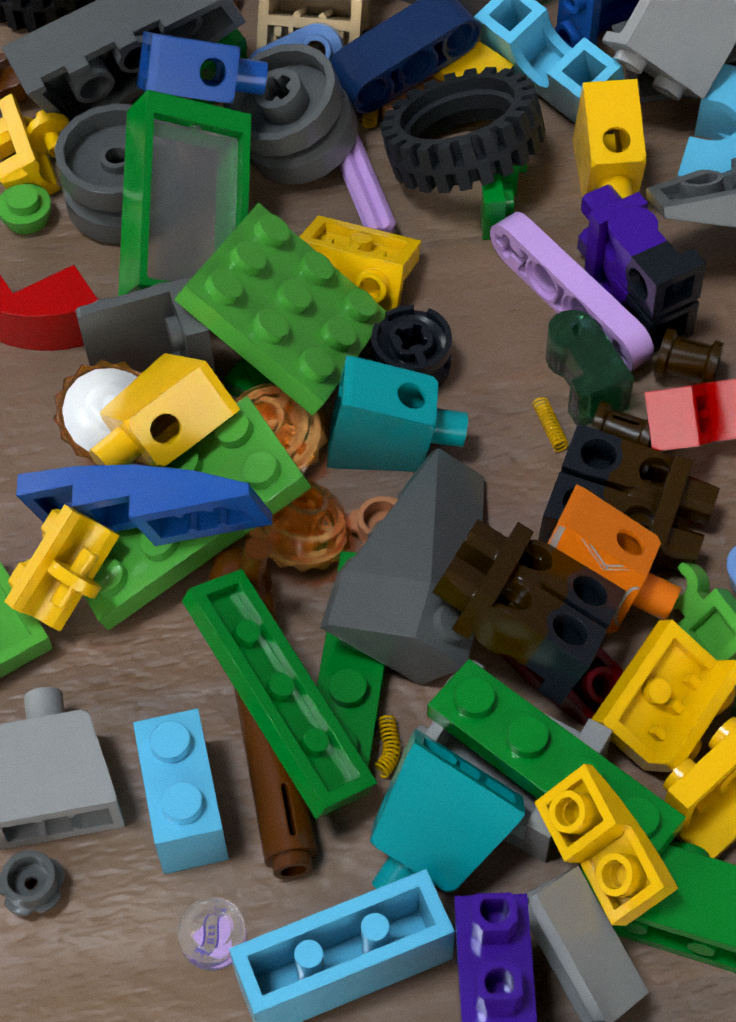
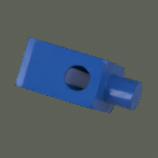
M143 31L137 87L140 89L233 104L235 92L256 95L264 94L268 75L267 62L240 58V47ZM205 60L214 61L216 64V73L211 80L201 79L200 67Z

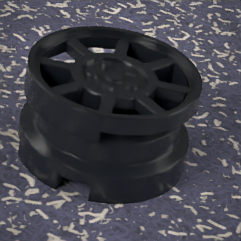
M403 305L385 312V319L379 324L375 323L371 334L372 361L431 375L438 381V388L446 381L451 369L452 333L448 322L442 315L430 308L427 312L414 310V305Z

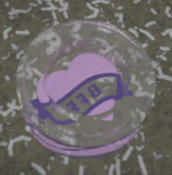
M207 897L195 901L182 913L177 926V938L181 951L189 963L202 970L217 971L232 965L229 948L246 942L247 930L242 913L232 902L219 897Z

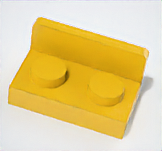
M320 215L299 236L315 251L326 256L331 264L357 287L368 292L375 302L386 311L400 306L403 282L419 261L422 242L421 240Z

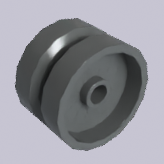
M304 44L278 45L259 52L250 60L263 61L268 64L267 83L264 94L256 95L235 92L233 104L223 103L224 108L251 114V162L264 178L282 185L305 184L326 176L343 163L355 145L359 128L355 108L348 94L342 88L332 63L320 50Z
M116 103L94 107L74 117L60 132L54 149L69 218L81 233L99 242L121 244L127 110L132 106L129 104ZM153 138L149 238L164 231L178 216L183 200L175 143Z

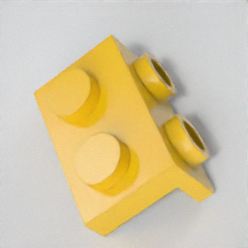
M672 619L659 620L592 720L613 730L610 741L644 771L673 772L684 760L688 758L693 760L697 756L702 746L701 737L715 716L721 714L732 703L736 695V660H716Z
M736 717L730 718L717 730L708 744L712 750L699 762L695 763L691 758L684 760L673 770L663 784V788L667 791L664 801L686 816L683 828L675 838L679 842H686L703 848L709 853L711 858L715 859L722 855L736 841Z

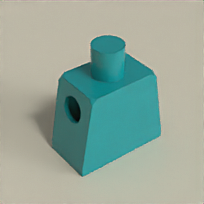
M346 355L330 419L326 467L416 472L426 459L431 443L454 447L464 446L468 428V413L437 408L438 381L431 375Z
M415 729L409 738L372 825L370 842L377 849L388 855L386 861L372 880V885L375 889H378L427 869L435 886L445 892L452 893L520 823L525 815L523 796L423 732Z

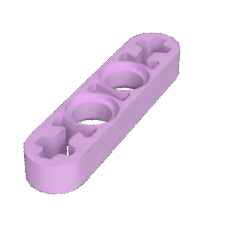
M516 211L491 226L490 237L493 247L504 263L612 367L621 373L627 374L653 357L654 345L646 328L529 217Z

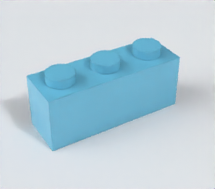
M425 869L231 947L229 952L236 979L253 1022H303L452 960L455 931L428 871Z

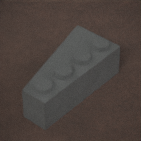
M96 0L1 48L26 94L46 113H60L71 121L74 117L94 107L116 103L128 104L145 92L137 87L143 31L218 42L246 21L233 0Z

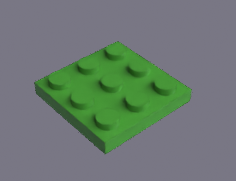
M260 203L251 210L174 299L312 416L327 401L339 384L346 355L358 357L371 338L373 326L375 323L379 324L385 318V312H387L375 302L368 292L357 287L337 270L326 256L310 247L290 230L280 217L270 213Z

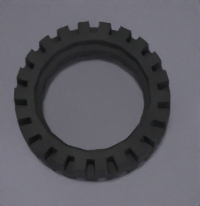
M485 67L480 74L477 73L476 68L467 69L464 71L463 76L456 77L455 72L444 75L445 81L438 83L432 79L423 83L424 90L414 88L406 93L407 99H398L392 104L393 110L386 111L383 116L384 121L381 122L380 127L385 150L396 179L400 183L404 182L407 188L413 190L419 187L420 192L430 193L435 187H437L439 193H450L456 185H459L460 191L472 189L473 182L479 180L483 186L494 182L493 175L497 173L506 177L514 172L513 165L523 167L530 161L529 155H536L541 149L540 143H544L545 140L543 115L532 80H527L526 75L521 72L514 74L513 69L504 68L497 72L496 67ZM478 120H495L489 125L465 135L446 139H431L440 132L460 124Z

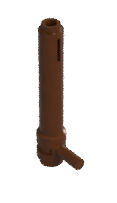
M255 537L248 540L245 547H236L219 553L213 559V569L209 573V581L243 569L278 624L279 616L274 596L269 593L272 586L270 570L267 565L270 554L269 544L264 539ZM234 687L264 863L267 867L273 869V875L276 878L292 879L301 877L313 870L312 860L318 854L309 808Z

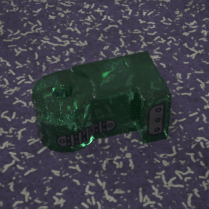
M566 310L554 315L548 325L545 360L552 372L564 377L570 386L568 413L576 426L578 423L585 426L592 424L601 401L610 403L613 410L620 412L628 410L630 408L634 376L604 331L600 329L596 321L589 314L582 311Z

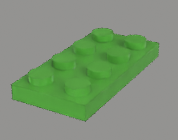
M247 395L236 403L240 408L237 413L165 467L194 470L249 483L272 512V515H274L312 487ZM139 528L117 531L116 533L119 535L118 540L93 578L102 588L95 599L85 595L84 597L97 620L107 630H110L254 528L154 546Z

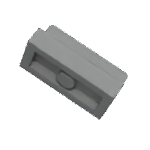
M579 866L524 893L528 897L530 930L581 1022H615L649 993Z

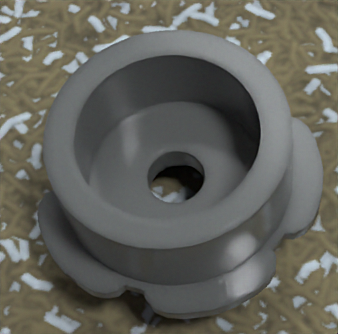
M34 850L22 851L12 856L5 863L0 874V894L6 898L4 900L6 908L19 916H29L33 911L45 913L51 910L61 898L59 888L65 881L63 868L55 859H49L45 854ZM29 880H37L38 885L35 889L29 890L26 888V883Z

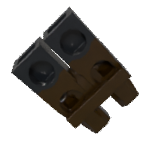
M578 423L564 458L561 472L558 474L543 514L538 540L548 543L577 484L658 536L661 545L650 568V573L656 575L659 565L679 570L678 566L682 562L696 564L705 535L673 525L675 516L708 526L720 488L689 476L694 460L678 455L673 460L658 450Z
M477 519L432 593L461 611L452 630L466 639H469L473 633L478 642L486 649L497 654L509 655L541 676L543 680L538 691L560 705L590 667L607 632L606 629L609 627L626 590L550 544L531 539L534 531L520 522H517L511 533L506 537Z

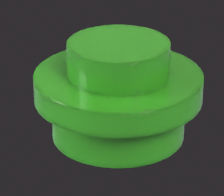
M31 183L14 185L0 195V219L12 231L19 234H32L41 230L47 224L52 210V203L48 192L41 186Z

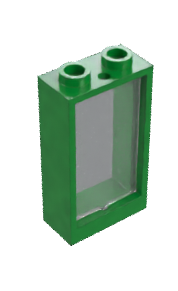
M148 89L127 110L118 296L146 289L162 282H171L186 277L191 279L248 215L251 114Z

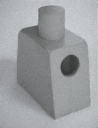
M40 687L27 692L24 696L26 719L0 725V850L125 827L124 817L89 711L80 709L65 712L63 692L55 687Z

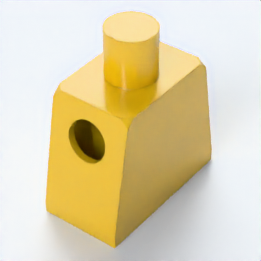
M637 79L582 83L572 139L582 197L607 184L611 185L622 199L640 191L646 167V149ZM614 129V134H605Z
M164 353L101 410L99 415L111 432L89 450V454L97 465H130L133 461H137L149 466L165 467L232 417L240 408L206 361Z

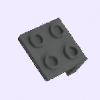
M190 277L158 283L146 289L113 298H103L94 303L78 307L75 312L90 371L115 368L138 375L143 373L160 356L167 353L204 360L216 374L209 329L174 300L188 283Z

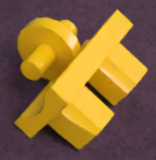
M12 93L0 99V109L3 117L0 118V161L16 152L15 155L0 163L1 184L6 189L19 184H36L44 188L49 196L61 190L49 155L56 158L54 149L60 132L70 123L69 119L63 114L55 112L46 113L44 110L38 111L35 119L25 117L21 114L17 100Z
M65 504L61 510L52 509L41 526L43 540L31 559L18 563L8 580L12 590L4 601L12 609L32 616L58 631L62 630L83 595L92 599L96 598L102 587L93 578L119 538V535L112 529Z

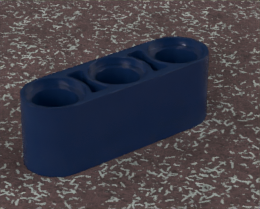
M417 0L343 46L334 54L330 62L354 108L363 114L371 113L466 55L478 43L482 34V27L460 0Z

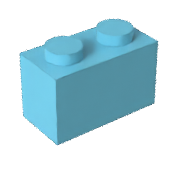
M198 708L133 722L154 843L163 873L167 874L229 860Z

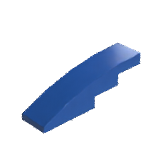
M136 464L92 465L18 474L16 496L43 523L52 509L61 510L65 504L105 525L114 532L139 528L154 546L272 525V512L249 483L194 470Z

